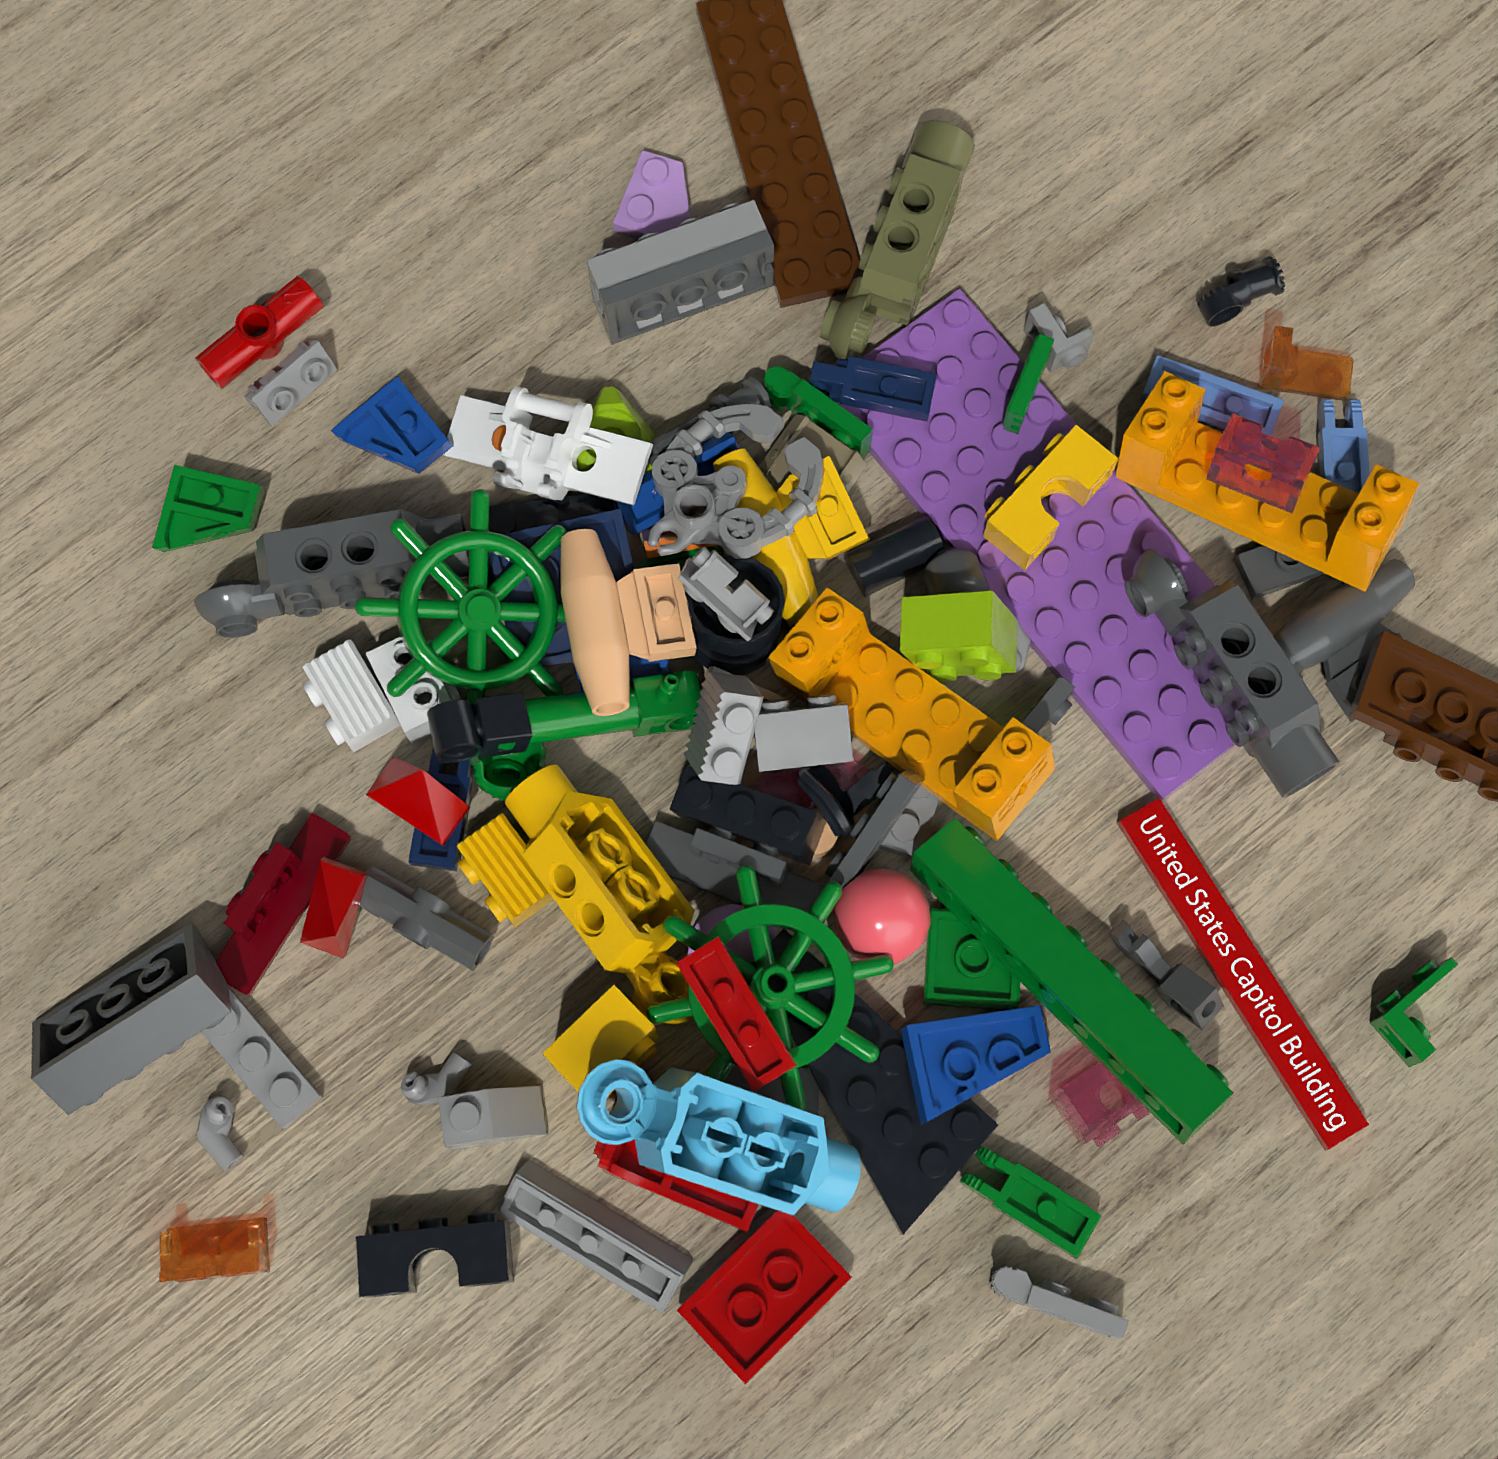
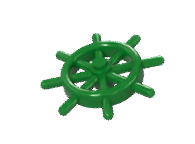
M476 489L471 494L470 531L449 535L430 546L404 519L397 518L393 520L390 524L391 533L416 559L409 566L402 579L397 598L362 597L355 603V611L361 616L397 617L402 641L413 658L388 682L386 687L388 694L392 697H400L427 672L445 684L466 689V701L473 703V707L477 698L485 697L486 689L508 685L524 675L545 696L562 695L564 692L563 687L539 661L545 655L552 642L557 622L566 623L563 604H557L553 582L542 564L561 545V537L567 533L566 529L561 525L551 527L529 549L508 536L489 531V494L484 489ZM469 551V587L443 561L444 559L459 552ZM488 552L499 555L512 563L489 587ZM429 573L454 600L419 599L422 585ZM525 578L527 579L532 589L535 603L501 602ZM418 618L454 620L428 644L422 634ZM501 621L535 622L526 645L524 646ZM468 633L467 670L453 666L443 660L442 657ZM486 633L511 659L507 663L490 670H486Z
M743 865L736 872L743 910L733 913L722 920L708 935H705L675 915H670L664 919L663 929L666 933L694 951L717 937H720L724 945H726L735 936L748 930L756 967L730 950L728 952L797 1064L780 1075L786 1105L804 1111L806 1101L798 1068L822 1056L835 1043L865 1062H874L879 1057V1049L875 1044L846 1025L853 1009L855 980L887 974L892 971L894 962L890 956L885 954L850 961L841 941L824 924L842 895V887L838 882L831 881L824 886L808 913L784 905H762L755 871L751 866ZM767 926L781 927L795 932L776 963ZM811 943L820 951L828 965L827 967L792 974ZM689 984L688 997L660 1002L648 1007L646 1015L652 1023H661L692 1016L703 1039L717 1053L704 1076L724 1082L734 1065L738 1066ZM833 985L832 1003L828 1014L796 994ZM786 1011L817 1030V1033L812 1038L796 1048L793 1046Z

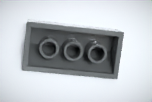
M190 922L32 1023L31 1079L67 1115H70L84 1105L88 1106L95 1103L102 1097L104 1092L123 1080L133 1079L147 1065L165 1054L168 1055L176 1052L183 1046L185 1041L204 1029L217 1026L226 1015L231 1013L228 984L198 928Z

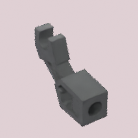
M1122 920L1111 932L1115 944L1123 954L1133 960L1157 983L1154 988L1166 1004L1201 1030L1224 1007L1214 986L1182 963L1176 964L1172 969L1161 958L1162 955L1151 940L1144 934L1138 937L1132 930L1131 925L1126 921Z

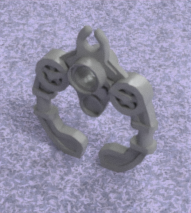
M756 404L727 406L711 412L704 410L698 415L699 421L687 431L681 429L675 434L676 437L670 443L667 450L660 454L652 464L654 487L664 499L665 516L652 527L647 543L651 547H656L659 544L660 534L671 531L676 533L677 540L671 544L660 545L658 553L661 556L676 554L687 548L690 544L700 545L704 543L721 545L726 554L736 559L750 558L758 554L764 546L774 543L784 536L791 535L794 532V525L805 515L812 517L817 512L816 502L820 496L823 483V464L820 449L805 437L786 447L784 454L788 470L800 480L797 488L790 492L792 503L782 512L776 508H771L767 515L761 517L758 512L750 508H737L741 498L747 491L746 476L742 469L736 466H726L707 476H699L697 463L693 458L698 457L703 452L700 443L711 434L716 438H721L727 432L741 430L753 441L766 444L771 443L784 428L783 419L768 406ZM693 513H702L696 517H689Z

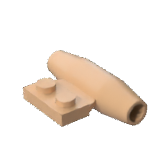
M578 529L570 531L561 537V597L572 658L592 713L599 716L614 715L627 710L630 706L629 654L647 659L649 662L695 656L696 643L683 582L678 579L681 573L679 563L633 569V572L616 582L597 532L591 529Z

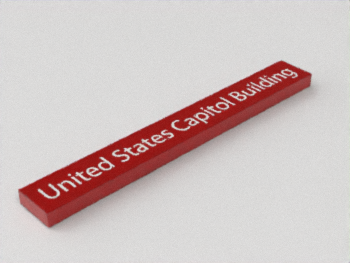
M1160 798L1121 819L1117 825L1325 1151L1329 1150L1367 1127L1369 1123Z

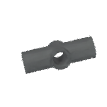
M373 865L366 871L367 877L359 904L360 908L392 924V929L425 949L431 947L471 971H474L482 963L494 939V936L486 929L452 911L453 908L422 888L417 887L413 889Z

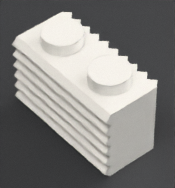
M351 639L346 640L335 649H330L327 653L313 659L310 663H305L303 666L310 680L302 685L316 708L323 703L327 708L331 718L324 721L337 745L346 741L354 753L401 726L396 714Z

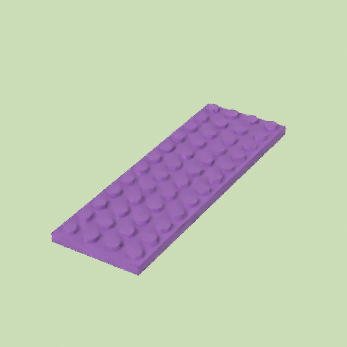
M960 289L865 355L862 359L931 372L937 375L927 422L839 404L873 429L869 453L922 517L927 516L932 521L940 538L948 548L965 549L976 554L988 581L989 591L993 590L1005 606H1008L1031 639L1030 647L1057 679L1064 677L1075 686L1070 695L1153 795L1163 801L1235 746L1225 728L1227 721L1217 707L1212 708L1205 701L1199 688L1201 682L1191 668L1186 669L1178 660L1174 651V645L1176 644L1172 636L1168 635L1154 613L1143 617L1135 610L1128 599L1124 587L1125 581L1133 576V569L1137 559L1148 548L1155 550L1163 558H1169L1175 563L1186 581L1188 589L1186 599L1188 601L1213 588L1215 585L1126 482L1115 477V469L1112 476L1084 507L1071 497L1060 493L1047 495L1041 500L1045 511L1060 524L1054 540L1025 571L983 537L988 521L984 516L991 505L1001 496L1007 500L1017 489L1014 483L1024 469L1030 464L1036 468L1046 458L1043 452L1050 441L1058 433L1066 436L1077 424L1039 382L1019 434L1004 430L1002 425L1006 410L1025 364Z

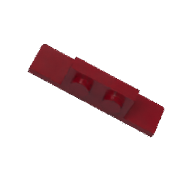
M311 813L289 849L276 842L271 851L266 850L259 856L252 870V874L255 876L245 891L240 890L233 896L226 908V915L228 917L223 924L233 930L234 933L215 962L229 986L246 996H250L254 992L308 908L320 860L326 857L338 861L351 841L348 833Z

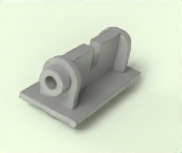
M311 339L306 344L301 341L298 344L299 347L279 363L282 369L278 373L272 369L257 383L251 384L248 387L250 392L244 396L254 409H258L270 426L275 425L338 370L317 339L315 341Z
M703 547L693 559L689 557L686 560L678 579L683 582L684 589L693 599L698 602L704 601L717 613L719 621L727 630L732 633H739L745 640L749 641L752 638L757 621L763 624L772 615L774 610L768 606L770 600L746 579L733 590L728 584L737 577L739 572L715 550L709 552Z

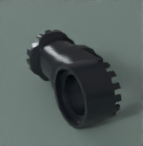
M1268 256L1261 260V264L1243 271L1238 269L1229 271L1227 274V286L1225 284L1222 285V288L1217 287L1216 293H1213L1212 290L1209 291V297L1207 294H1204V301L1200 298L1199 302H1197L1206 324L1210 327L1222 325L1239 315L1245 307L1251 304V300L1269 293L1275 296L1282 294L1285 291V283L1282 281L1284 276L1279 275L1283 271L1282 269L1277 270L1280 267L1277 260Z

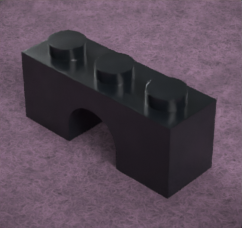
M687 765L669 808L683 820L708 829L710 827L723 829L754 843L775 849L782 856L809 866L826 825V821L818 812L740 784L732 785L701 781L693 767Z
M490 1212L467 1215L468 1224L448 1226V1218L419 1220V1229L399 1231V1223L370 1225V1235L356 1236L359 1297L373 1298L417 1293L416 1270L418 1264L427 1254L437 1250H444L454 1258L458 1268L459 1287L466 1288L513 1283L514 1272L510 1223L505 1220L497 1221V1213Z

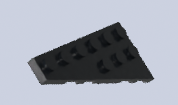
M784 928L771 941L775 963L792 938V935ZM807 950L792 974L826 966ZM754 960L751 964L756 967ZM833 985L796 993L827 1014L829 1013L832 1003ZM855 994L852 1013L846 1026L875 1044L879 1049V1057L874 1062H865L835 1043L827 1052L807 1064L848 1142L857 1149L860 1161L868 1173L877 1194L881 1197L893 1218L892 1220L900 1235H904L997 1128L998 1124L969 1098L921 1125L902 1036ZM786 1011L791 1037L796 1047L807 1042L817 1033L816 1029Z

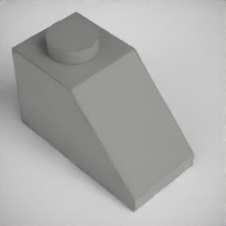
M541 1086L483 1089L438 1097L444 1146L451 1151L548 1135Z

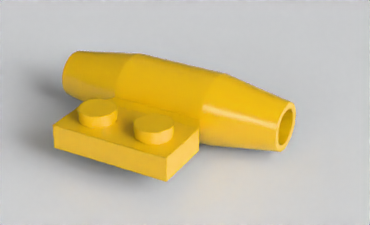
M746 448L732 451L713 463L715 472L726 466H736L744 471L747 491L741 498L737 508H750L758 512L761 517L767 515L771 508H776L782 512L792 503L790 492L797 488L800 481L795 475L791 474L776 492ZM830 456L822 459L823 483L820 496L816 502L817 512L812 517L805 515L794 525V532L791 535L784 536L776 542L764 546L758 554L750 557L770 568L782 584L785 599L783 618L790 628L796 625L819 597L808 559H831L870 540Z

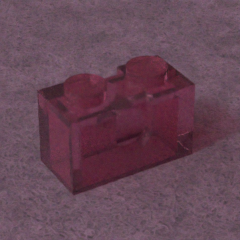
M1232 414L1216 446L1206 479L1293 513L1310 477L1321 447L1289 436L1284 441L1262 433V424ZM1246 464L1272 473L1271 478L1261 481L1251 477L1246 472Z
M1101 1062L1049 1096V1099L1080 1146L1093 1140L1096 1146L1099 1147L1122 1132L1117 1123L1128 1115L1133 1114L1136 1120L1139 1121L1150 1114L1147 1108ZM1102 1086H1112L1121 1094L1123 1102L1119 1110L1111 1111L1105 1108L1100 1100V1089Z

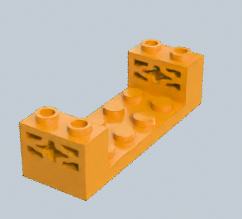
M1164 371L1124 433L1115 477L1366 592L1405 521L1419 482L1376 464L1358 494L1199 423V415L1206 389Z
M828 587L768 657L779 683L807 704L808 697L835 694L836 702L844 701L848 705L852 737L885 761H888L899 771L904 772L910 768L925 778L921 787L996 841L999 840L1055 770L1051 743L1014 717L1011 718L1005 727H1002L926 672L916 667L906 658L871 635L864 613Z

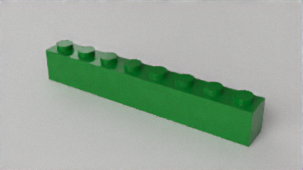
M954 817L913 852L910 871L1182 1145L1225 1106L1234 1092L1228 1087V1081L1223 1073L1215 1066L1203 1063L1192 1052V1046L1188 1039L1178 1030H1170L1156 1016V1010L1148 999L1140 994L1134 995L1121 982L1119 972L1111 963L1104 959L1099 960L1087 948L1085 939L1074 927L1069 925L1065 927L1052 914L1050 904L1042 895L1037 892L1031 893L1019 881L1017 872L1004 859L997 860L985 848V842L976 830L970 826L964 827Z

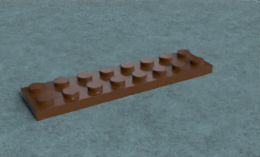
M705 0L696 2L697 17L749 200L755 201L766 230H768L774 244V262L771 265L774 269V288L780 308L847 293L852 280L860 277L862 270L859 269L860 262L782 0Z

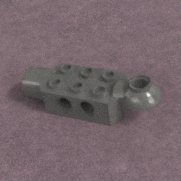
M403 509L264 533L256 541L257 551L255 555L259 584L253 585L250 581L246 580L218 582L211 586L208 591L199 594L194 599L195 607L207 622L216 627V634L218 636L236 638L255 633L258 630L257 621L260 619L282 616L284 614L312 617L320 614L322 609L337 606L343 609H355L356 601L362 597L397 598L402 579L416 558L391 533V522L397 518L404 519L430 546L449 535L466 531L464 519L461 513L426 519ZM469 551L453 554L443 560L460 579L469 577ZM430 573L424 581L421 591L429 584L438 583Z
M1146 549L1134 565L1132 578L1124 583L1128 599L1141 616L1147 617L1154 613L1168 635L1172 636L1176 644L1174 645V651L1178 660L1186 669L1191 668L1201 682L1199 688L1203 698L1212 708L1217 707L1227 721L1225 728L1233 743L1238 747L1243 746L1249 756L1257 759L1282 798L1296 793L1335 768L1340 761L1321 734L1318 702L1239 585L1228 581L1221 586L1216 585L1188 601L1186 599L1188 594L1186 581L1175 563L1169 558H1163L1155 550Z

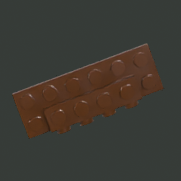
M1383 630L1375 638L1348 716L1384 732L1383 742L1394 746L1393 753L1398 758L1408 762H1419L1422 759L1437 766L1435 773L1442 779L1452 782H1460L1463 779L1479 786L1477 792L1481 797L1498 802V683Z

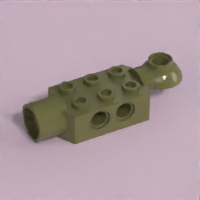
M929 120L922 122L918 126L902 168H897L892 178L889 194H892L889 205L888 207L882 205L874 226V231L877 232L873 245L867 243L863 250L859 263V269L862 270L860 277L852 280L843 302L832 300L822 324L820 338L829 341L833 353L839 360H848L854 351L863 353L870 338L876 316L907 326L912 322L953 217L963 178L975 149L972 138L953 124Z

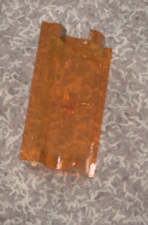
M266 1217L167 1228L166 1232L160 1233L159 1282L180 1283L270 1272Z

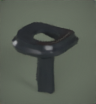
M887 761L877 769H870L849 789L843 791L836 777L828 768L823 765L807 766L799 771L797 783L817 805L835 836L841 834L848 836L855 827L854 816L877 799L878 791L893 772Z

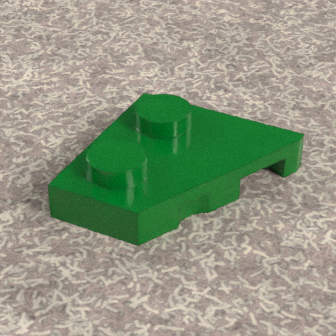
M174 465L152 548L160 552H168L253 532L265 488L259 484Z

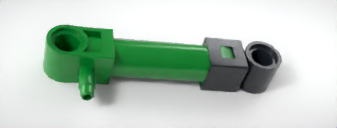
M679 671L632 678L629 683V708L621 713L608 716H599L592 713L585 692L525 699L523 692L477 698L474 707L473 703L466 700L443 702L427 711L436 760L451 763L468 760L478 754L481 758L521 753L526 752L529 744L632 731L633 737L691 730L690 727L695 724L692 718L697 716L695 709L698 705L697 701L700 699L699 692L702 691L699 674L693 671Z

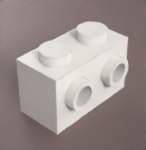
M401 636L366 653L411 744L431 735L427 711L430 708L443 702L462 700L456 687L435 679L427 672L400 697H392L388 694L386 689L388 682L413 659L407 651Z

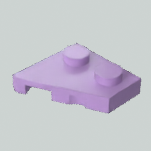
M642 150L613 222L614 232L635 239H639L648 233L660 234L677 228L680 223L690 219L682 162Z

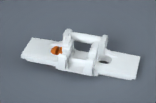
M516 386L512 389L506 406L460 395L447 436L453 447L443 455L503 471V473L495 472L493 476V482L499 486L519 489L538 494L544 498L561 501L569 490L580 491L634 506L653 444L590 428L593 416L591 404L579 402L577 405L532 395L529 394L527 388ZM527 412L569 422L565 434L554 433L552 437L529 430L533 416ZM594 449L597 456L594 466L588 471L580 472L576 465L579 454L584 450Z

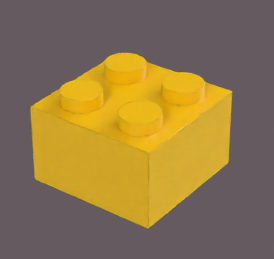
M613 985L555 1040L542 1055L578 1093L586 1075L599 1064L612 1060L630 1061L642 1068L657 1053L658 1049L655 1045L659 1037L655 1026ZM615 1089L609 1093L606 1102L616 1094Z

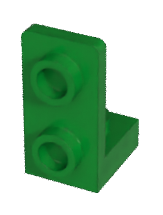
M1453 957L1439 964L1432 958L1411 975L1416 984L1403 994L1397 988L1376 1005L1381 1014L1372 1020L1370 1024L1408 1067L1423 1062L1437 1049L1429 1042L1431 1035L1426 1027L1412 1016L1408 1018L1404 1011L1458 965Z

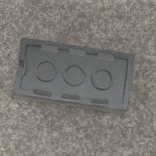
M754 200L743 204H729L716 214L702 219H687L680 223L677 228L660 234L648 233L640 237L635 243L619 249H604L598 252L594 258L586 260L593 302L611 345L774 286V269L771 265L774 262V244Z

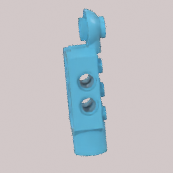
M612 1060L599 1064L586 1075L579 1088L577 1110L580 1122L588 1134L605 1144L619 1145L635 1139L639 1165L794 1215L804 1203L829 1212H838L848 1204L858 1185L861 1161L857 1149L846 1143L826 1137L823 1117L702 1074L670 1067L652 1085L651 1080L642 1068L630 1061ZM615 1089L617 1103L614 1109L608 1112L606 1098Z

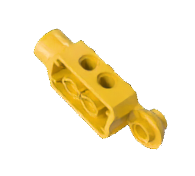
M557 764L547 766L529 776L508 795L505 805L530 838L522 856L536 877L544 885L602 967L607 971L624 973L634 988L632 1003L646 1018V1012L650 1005L688 997V982L676 964L678 961L665 953L677 939L665 932L663 921L666 917L675 915L691 924L695 911L611 798L579 793ZM689 1016L680 1019L652 1024H680L693 1020L692 1016Z

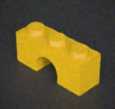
M1075 425L1066 436L1058 433L1043 452L1046 458L1036 468L1031 464L1026 467L1016 479L1014 486L1017 489L1007 500L1002 496L999 497L984 516L988 521L983 537L1024 571L1054 540L1060 524L1045 511L1041 500L1047 495L1060 493L1071 497L1084 507L1112 476L1119 459L1078 425Z

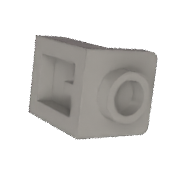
M1045 303L1029 310L1023 330L1032 345L1039 334L1055 339L1046 364L1049 372L1062 366L1070 369L1084 361L1088 356V351L1094 338L1093 333L1088 328L1067 339V331L1063 321L1059 316L1052 315Z

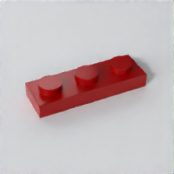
M720 937L715 938L676 962L753 1092L797 1065Z

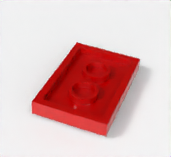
M777 1210L677 1309V1312L746 1385L852 1276L794 1215Z

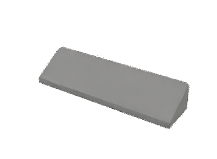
M527 1161L517 1171L496 1211L662 1313L666 1310L693 1263V1260L686 1254L532 1161Z

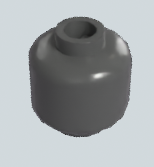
M942 549L935 554L934 558L924 569L923 580L930 595L989 591V584L978 557L969 550Z

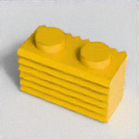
M502 813L457 845L458 850L464 857L457 862V865L472 885L481 881L491 894L484 899V902L499 923L508 918L512 925L517 927L554 899L523 858L522 853L527 845Z

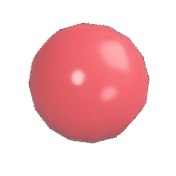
M890 868L866 869L860 873L854 880L842 888V895L833 908L834 929L842 945L857 959L885 954L893 959L894 964H898L914 953L925 942L931 924L929 902L920 885L907 874Z

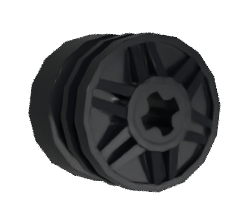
M726 556L722 558L739 572L737 577L728 585L734 590L745 579L748 580L770 600L768 606L774 611L763 624L757 621L752 638L747 641L739 633H732L727 630L719 621L717 613L704 601L698 602L687 593L688 611L696 643V652L693 657L696 662L706 669L715 666L733 675H747L763 667L769 661L768 657L777 647L785 606L782 584L774 572L758 560L752 558L736 559L732 556Z

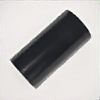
M924 516L844 554V561L863 596L866 597L925 569L935 554L944 549L936 527L927 516Z

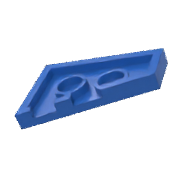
M1040 1005L906 1025L900 1029L921 1125L1051 1053Z

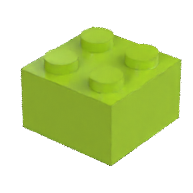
M993 590L902 597L900 652L916 667L940 683L954 682L957 680V676L973 675L981 680H996L1001 678L1002 673H1016L1017 619Z

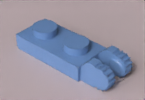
M1321 399L1317 412L1320 477L1359 494L1370 475L1367 428H1363L1361 402L1359 399H1349L1344 412L1346 428H1335L1333 400Z

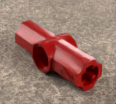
M296 276L261 305H249L242 309L236 317L235 326L197 355L195 359L217 387L223 389L259 359H271L282 350L284 339L324 308L322 301L303 278L301 279ZM258 329H268L261 336H252V334Z

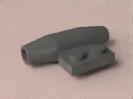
M1391 559L1380 565L1366 592L1341 582L1294 614L1273 635L1297 673L1323 662L1327 680L1325 685L1350 722L1355 720L1348 715L1376 636L1385 630L1402 638L1400 633L1396 634L1380 623L1415 586V578L1411 569L1398 559Z

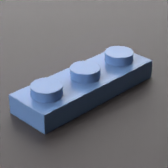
M1157 355L1140 401H1146L1158 380L1166 371L1206 389L1199 422L1267 446L1281 411L1283 399Z

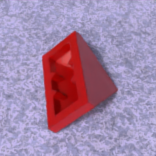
M392 757L366 793L368 798L442 846L445 845L470 809L469 805L423 769L395 757Z
M326 857L320 860L300 943L342 959L347 955L367 877L366 872Z

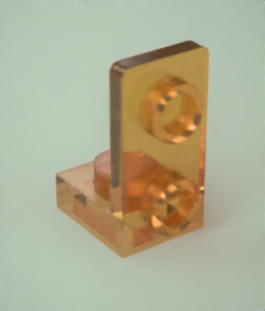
M1275 325L1263 350L1259 389L1342 401L1347 400L1351 393L1353 358L1299 350L1298 346L1292 345L1293 328Z

